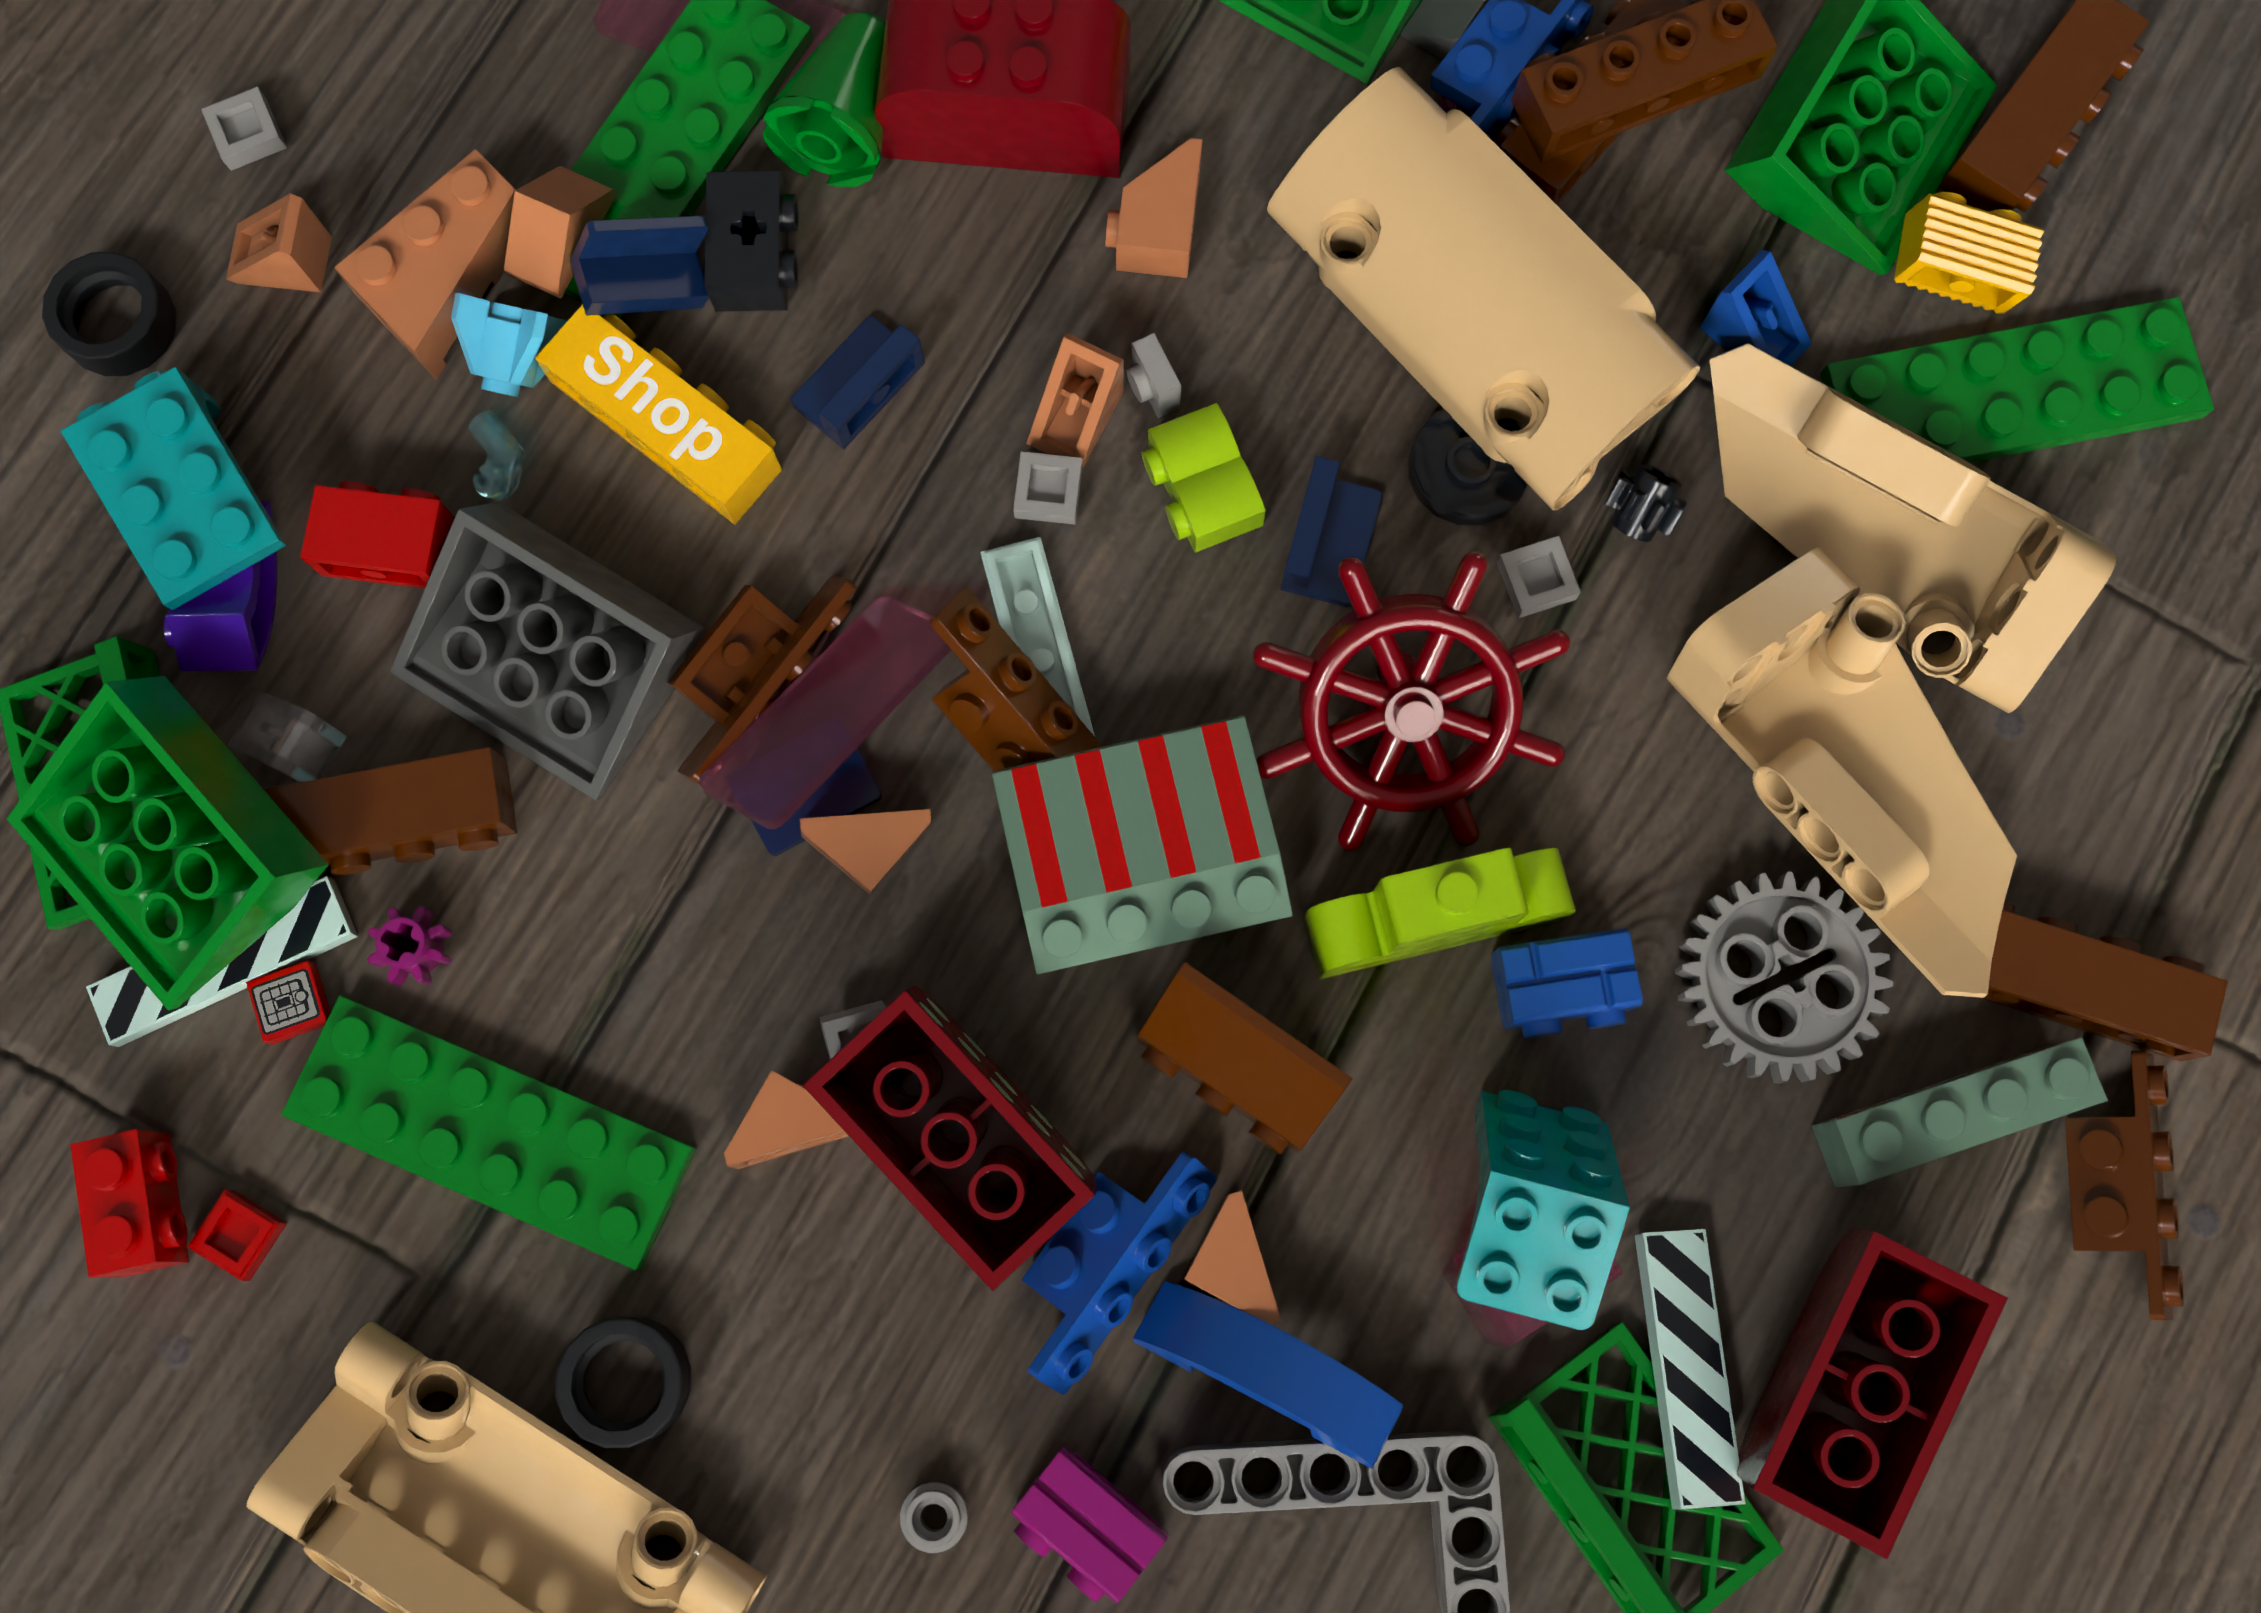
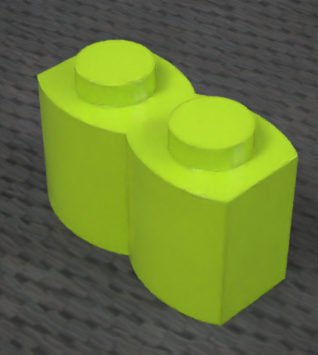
M1217 403L1148 429L1149 449L1141 452L1143 463L1154 486L1164 484L1173 503L1165 505V510L1170 526L1178 540L1187 537L1196 553L1264 525L1265 508L1251 473L1240 455L1229 424Z

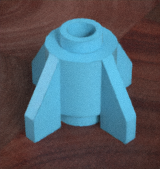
M455 293L451 319L470 373L483 377L481 389L514 397L519 396L520 386L533 388L545 375L535 357L567 322V320L551 317L545 313L496 302L490 303L488 300L461 293Z

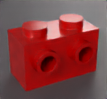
M342 481L339 484V488L315 485L300 558L324 577L425 589L455 517L444 506L437 495L424 490L407 488L401 490V495L378 493L376 488L355 481Z
M134 1129L70 1144L88 1278L128 1277L188 1263L189 1258L186 1245L187 1225L181 1211L176 1177L178 1169L177 1158L172 1147L170 1133Z

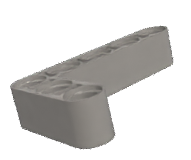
M1440 1431L1390 1434L1373 1469L1317 1439L1190 1445L1173 1452L1163 1466L1162 1483L1166 1498L1174 1508L1182 1513L1193 1515L1431 1502L1437 1593L1441 1613H1457L1458 1602L1461 1596L1472 1589H1483L1488 1593L1490 1603L1487 1613H1510L1498 1464L1495 1453L1489 1445L1467 1432ZM1471 1446L1478 1458L1476 1473L1468 1481L1462 1483L1452 1482L1446 1470L1447 1458L1457 1447ZM1392 1450L1406 1451L1412 1464L1408 1479L1398 1486H1385L1380 1481L1378 1475V1465L1381 1458ZM1327 1453L1337 1454L1342 1458L1345 1466L1342 1482L1330 1490H1320L1314 1487L1310 1479V1468L1314 1460ZM1259 1457L1269 1458L1274 1461L1279 1472L1275 1486L1263 1494H1255L1246 1490L1241 1480L1242 1471L1246 1464L1252 1459ZM1190 1461L1203 1463L1212 1474L1211 1485L1203 1495L1195 1498L1183 1496L1178 1493L1173 1485L1174 1474L1177 1469ZM1467 1517L1479 1518L1484 1529L1481 1544L1475 1550L1467 1553L1456 1551L1452 1543V1531L1456 1523Z

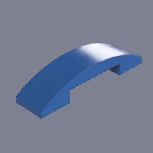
M1167 1281L1163 1283L1133 1336L1134 1343L1191 1373L1196 1368L1304 1425L1311 1430V1437L1373 1469L1403 1410V1404L1388 1393L1307 1343L1231 1305Z

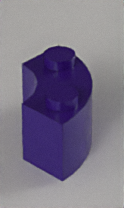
M261 501L273 521L270 501ZM277 551L174 610L168 609L164 619L165 639L170 647H175L181 671H239L258 669L268 647L275 616Z

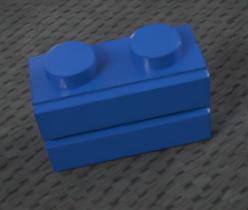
M1622 928L1498 947L1491 953V965L1495 987L1498 991L1497 998L1504 1029L1522 1027L1524 1039L1562 1033L1561 1021L1586 1018L1588 1029L1626 1023L1625 1012L1641 1006L1643 1001L1638 972L1634 965L1635 957L1631 936L1628 929Z

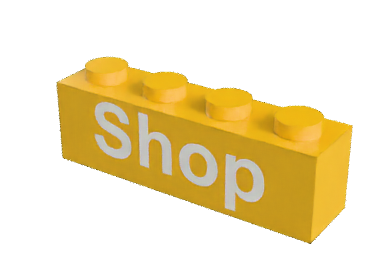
M582 304L535 357L549 381L735 525L782 471L773 450L776 446L775 440L755 422L748 419L742 425L726 413L729 410L728 404L705 384L701 383L695 389L679 376L683 373L681 368L663 351L654 347L648 353L633 342L636 338L635 333L616 315L605 314L603 317L600 315L586 316Z

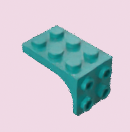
M176 367L169 371L159 370L145 375L135 383L133 391L113 402H101L89 406L77 416V422L60 431L161 602L172 610L287 546L212 420L221 413L216 400Z
M1502 1090L1496 1095L1481 1091L1474 1113L1480 1162L1479 1188L1473 1222L1457 1277V1292L1464 1300L1578 1330L1587 1329L1595 1321L1630 1209L1608 1123L1602 1122L1601 1118L1595 1113L1578 1107L1569 1106L1564 1107L1563 1111L1538 1106L1533 1098L1520 1092Z

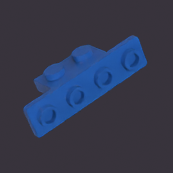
M1489 0L1432 73L1430 89L1472 112L1473 115L1470 119L1493 141V136L1503 124L1506 126L1514 117L1518 118L1511 99L1521 70L1530 61L1543 54L1554 53L1556 56L1560 55V49L1569 37L1577 39L1584 32L1592 18L1594 6L1589 4L1590 0H1561L1553 12L1548 15L1523 0Z
M1186 1151L1179 1155L1145 1204L1098 1172L1095 1176L1097 1181L1095 1196L1051 1237L1021 1279L1065 1314V1317L1028 1368V1373L1058 1393L1066 1394L1074 1383L1086 1375L1092 1365L1094 1354L1112 1328L1125 1320L1132 1308L1134 1297L1151 1273L1161 1268L1168 1259L1175 1239L1190 1218L1195 1217L1205 1207L1210 1196V1190L1216 1183L1217 1177Z

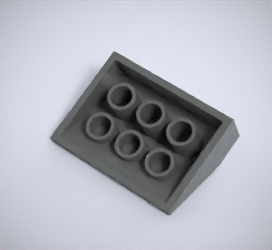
M495 502L458 510L390 673L589 797L599 800L604 796L673 692L674 688L667 682L697 646L705 628L501 503Z

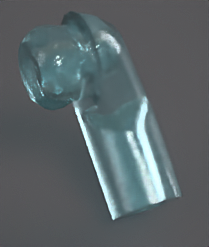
M490 410L484 411L470 422L468 428L488 453L485 464L479 468L482 474L473 475V485L482 497L500 501L510 497L517 490L525 460V452L496 414Z

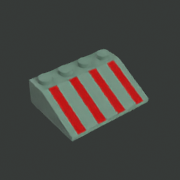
M1244 715L991 771L1037 974L1293 916L1280 851Z

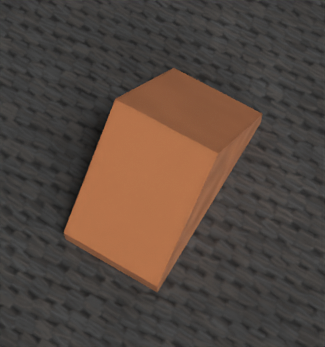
M558 166L515 190L504 264L505 273L561 299L574 276L570 259L585 225L589 221L604 219L617 195L614 189L562 166Z
M289 193L237 224L226 280L244 285L321 293L332 236L301 197Z
M1067 333L1062 339L1026 444L1046 454L1082 458L1084 467L1124 394V360Z
M930 809L802 818L800 819L801 837L870 895L927 830L931 823Z
M771 1070L725 1150L724 1156L728 1167L740 1169L845 1138L848 1135L805 1088Z
M1242 1190L1231 1193L1225 1197L1183 1279L1223 1302L1271 1325L1280 1323L1282 1321Z

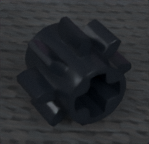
M1641 464L1634 476L1625 470H1621L1605 501L1606 505L1615 508L1610 518L1611 523L1627 536L1643 542L1652 541L1657 530L1667 536H1671L1687 505L1686 501L1677 498L1682 488L1681 482L1670 473L1649 464Z

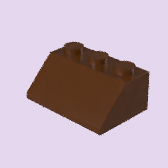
M1186 962L1183 963L1138 1034V1042L1146 1047L1141 1057L1147 1063L1171 1079L1175 1077L1178 1071L1188 1076L1200 1085L1195 1092V1095L1200 1100L1226 1117L1232 1108L1254 1123L1249 1133L1280 1155L1286 1147H1289L1296 1153L1303 1149L1353 1079Z

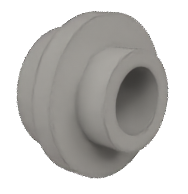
M929 1482L915 1488L905 1499L900 1512V1525L905 1538L913 1547L927 1553H939L953 1547L963 1536L968 1523V1510L962 1495L952 1486L942 1482ZM938 1504L945 1509L947 1513L945 1526L940 1529H931L925 1525L922 1513L927 1505Z

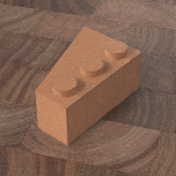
M476 149L334 267L358 299L436 380L447 365L443 359L457 338L451 319L455 293L481 299L490 283L496 285L504 273L515 189Z

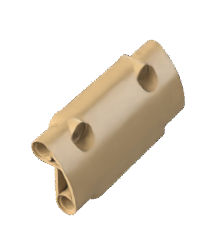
M1400 67L1392 68L1382 74L1355 97L1323 129L1288 172L1268 203V214L1303 250L1308 252L1309 257L1319 266V276L1324 285L1340 299L1426 391L1447 410L1452 418L1483 449L1486 455L1495 461L1511 464L1515 472L1552 510H1558L1578 495L1592 479L1599 460L1674 400L1693 381L1700 370V366L1656 323L1654 307L1641 288L1467 115L1457 109H1452L1446 113ZM1340 251H1351L1358 256L1354 259H1343L1335 254ZM1510 418L1521 423L1524 428L1519 431H1509L1500 427L1496 421Z
M373 1321L363 1326L345 1347L335 1366L336 1386L265 1471L252 1490L246 1506L305 1546L303 1548L305 1554L320 1568L388 1613H747L767 1578V1575L698 1532L693 1520L684 1511L677 1509L466 1373L457 1365L447 1361H434L427 1358L423 1353ZM436 1391L450 1393L456 1398L455 1403L449 1409L442 1412H430L419 1405L423 1398ZM658 1535H667L674 1538L680 1544L682 1552L672 1560L660 1561L653 1558L647 1552L645 1544L651 1538Z

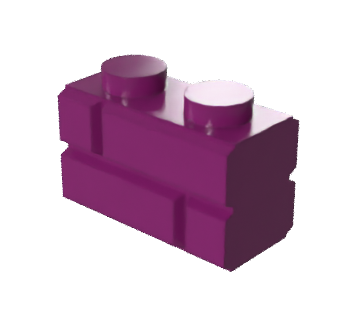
M1065 1443L1059 1448L1011 1511V1514L1020 1521L1013 1530L1015 1534L1042 1557H1045L1051 1549L1073 1566L1066 1574V1577L1082 1593L1095 1602H1098L1105 1594L1117 1604L1169 1537L1167 1529Z

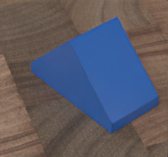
M1761 250L1725 287L1699 327L1726 351L1749 343L1790 366L1812 345L1774 257L1770 251Z

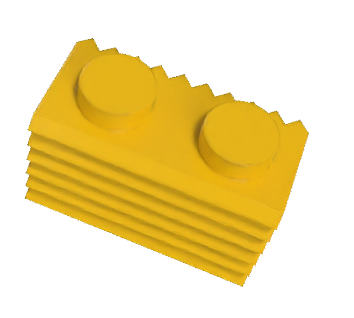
M1929 193L1905 214L1894 280L1896 283H1905L1907 287L1916 286L1918 290L1927 289L1929 293H1939L1940 297L1949 296L1951 300H1961L1963 304L1972 303L1974 307L1983 306L1984 310H1994L1996 314L2005 313L2030 296L2035 288L2033 282L2037 277L2035 271L2039 265L2037 259L2041 254L2039 252L2042 244L2040 239L2044 230L2022 222L2021 215L2011 210L1999 209L1988 212L1966 205V199L1956 193Z

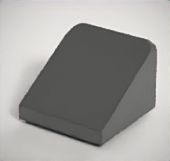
M1422 0L1402 30L1401 37L1443 60L1484 8L1486 0Z

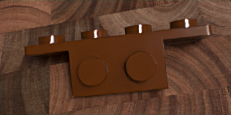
M830 577L795 621L753 586L744 585L667 682L715 721L679 767L678 772L681 775L701 785L707 778L714 780L726 770L735 756L736 751L732 746L746 728L753 730L767 718L775 704V701L771 699L772 695L785 679L789 681L795 679L807 667L813 657V651L809 648L823 630L827 632L832 631L847 616L852 606L848 599L857 588L855 584L848 578Z
M963 588L930 619L931 627L967 667L966 671L943 686L932 700L994 771L1102 747V744L1079 719L1071 706L1062 699L1035 667L1031 659L1022 652L993 618L991 612L982 605L970 589Z
M2146 1050L2131 1051L2136 1117L2065 1118L2074 1251L2145 1252L2150 1319L2173 1320L2172 1306L2183 1307L2184 1286L2181 1267L2169 1266L2167 1238L2178 1239L2179 1236L2177 1203L2175 1198H2164L2162 1171L2174 1170L2172 1137L2170 1131L2159 1132L2157 1106L2169 1104L2168 1076L2165 1065L2154 1066V1057Z

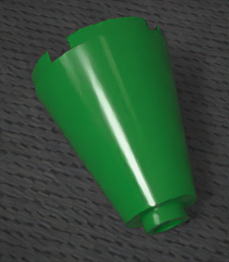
M868 12L844 15L766 109L763 119L766 126L762 133L765 143L779 160L807 178L811 169L830 175L826 185L858 187L872 179L880 163L883 129L875 119V105L886 23L878 16Z

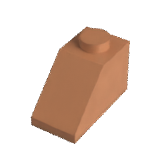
M1190 138L1123 187L1120 211L1109 210L1105 246L1116 248V271L1188 278L1203 139Z

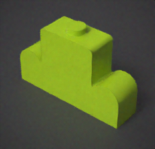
M1504 848L1382 878L1372 892L1345 896L1315 905L1307 910L1303 919L1320 980L1563 921L1575 913L1576 910L1558 848L1536 850L1514 857L1511 848Z

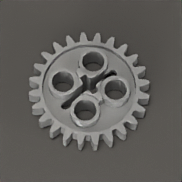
M1786 872L1779 876L1775 889L1766 873L1759 874L1752 879L1751 892L1741 881H1737L1727 887L1730 902L1719 895L1712 897L1706 902L1713 918L1699 914L1689 922L1692 928L1701 936V939L1687 938L1679 944V948L1694 957L1693 962L1675 968L1676 975L1691 979L1693 984L1692 988L1677 995L1678 1001L1697 1002L1699 1011L1686 1021L1687 1025L1698 1026L1707 1023L1711 1031L1705 1037L1702 1046L1706 1049L1723 1042L1727 1049L1722 1064L1726 1067L1736 1064L1743 1057L1747 1058V1077L1751 1079L1761 1076L1768 1065H1770L1773 1082L1776 1084L1789 1080L1792 1067L1801 1083L1816 1079V1064L1827 1075L1841 1070L1838 1054L1848 1060H1853L1863 1055L1854 1037L1863 1040L1878 1037V1030L1867 1018L1888 1014L1890 1010L1883 1002L1874 998L1875 992L1893 987V981L1875 975L1874 968L1890 960V955L1881 952L1871 953L1868 946L1869 943L1881 934L1879 928L1860 932L1856 924L1864 913L1863 909L1857 907L1846 913L1839 909L1844 895V891L1840 888L1824 898L1819 897L1820 881L1817 877L1806 881L1800 890L1796 888L1793 872ZM1787 920L1798 922L1806 930L1808 940L1805 950L1796 949L1786 940L1784 926ZM1730 947L1740 948L1750 957L1752 967L1748 978L1737 976L1729 968L1727 952ZM1824 950H1829L1833 954V959L1829 963L1789 981L1786 985L1766 992L1743 1005H1736L1733 1002L1734 994L1777 974L1780 970L1800 963ZM1819 977L1832 981L1836 986L1839 997L1835 1009L1828 1008L1818 999L1815 990ZM1762 1004L1775 1008L1781 1016L1782 1030L1778 1037L1765 1033L1760 1027L1758 1013Z

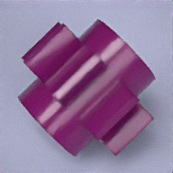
M419 906L414 911L411 919L402 911L394 907L389 908L388 916L390 920L380 929L369 928L367 932L376 939L375 947L377 951L367 958L368 963L377 967L391 965L387 973V981L398 986L403 985L409 973H412L418 982L425 985L431 984L430 971L435 969L439 963L451 964L452 959L444 954L442 942L453 934L451 929L443 925L428 928L433 919V912ZM405 939L419 942L418 949L414 954L401 950Z

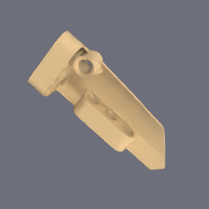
M1749 343L1709 358L1725 497L1797 558H1800L1814 548L1820 547L1860 587L1859 596L1879 594L1888 597L1896 603L1903 612L1906 622L1904 632L1896 643L1912 656L1916 667L1925 675L1944 678L2007 713L2014 711L2029 694L2110 578L2116 564V555L2103 541L1990 481L1991 477L1964 459ZM1945 630L1955 635L1953 646L1944 653L1932 655L1921 649L1924 639L1933 632Z
M1820 547L1814 548L1703 622L1687 640L1670 670L1667 680L1754 772L1752 777L1753 785L1764 805L1942 995L1984 998L1988 994L1991 962L1998 927L2017 854L1961 762L1896 645L1905 628L1906 622L1903 612L1888 597L1879 594L1859 596L1860 587Z

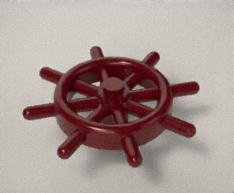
M1469 552L1464 555L1445 598L1427 594H1403L1379 599L1363 562L1356 557H1347L1339 564L1338 574L1354 610L1327 631L1311 655L1307 656L1269 642L1258 644L1253 651V660L1259 667L1301 681L1298 704L1304 734L1302 738L1260 755L1256 759L1260 777L1271 779L1314 761L1323 775L1336 788L1354 799L1338 834L1339 845L1347 851H1354L1362 845L1378 809L1394 812H1419L1441 807L1456 841L1464 846L1473 845L1479 838V828L1465 797L1486 783L1499 770L1509 753L1549 767L1558 766L1565 758V750L1560 743L1520 729L1523 713V690L1519 673L1565 654L1570 647V638L1562 630H1552L1508 649L1498 632L1489 622L1469 608L1487 569V560L1479 552ZM1429 631L1417 660L1409 652L1400 649L1394 635L1395 633ZM1455 639L1466 644L1482 659L1480 662L1437 680ZM1370 644L1378 663L1377 674L1379 680L1347 670L1344 666L1354 655ZM1491 685V705L1487 718L1448 704ZM1331 692L1374 706L1335 724L1328 725V702ZM1441 729L1468 738L1474 742L1462 754L1449 762L1436 731ZM1384 731L1369 767L1360 764L1342 749ZM1408 742H1413L1426 772L1411 775H1394Z

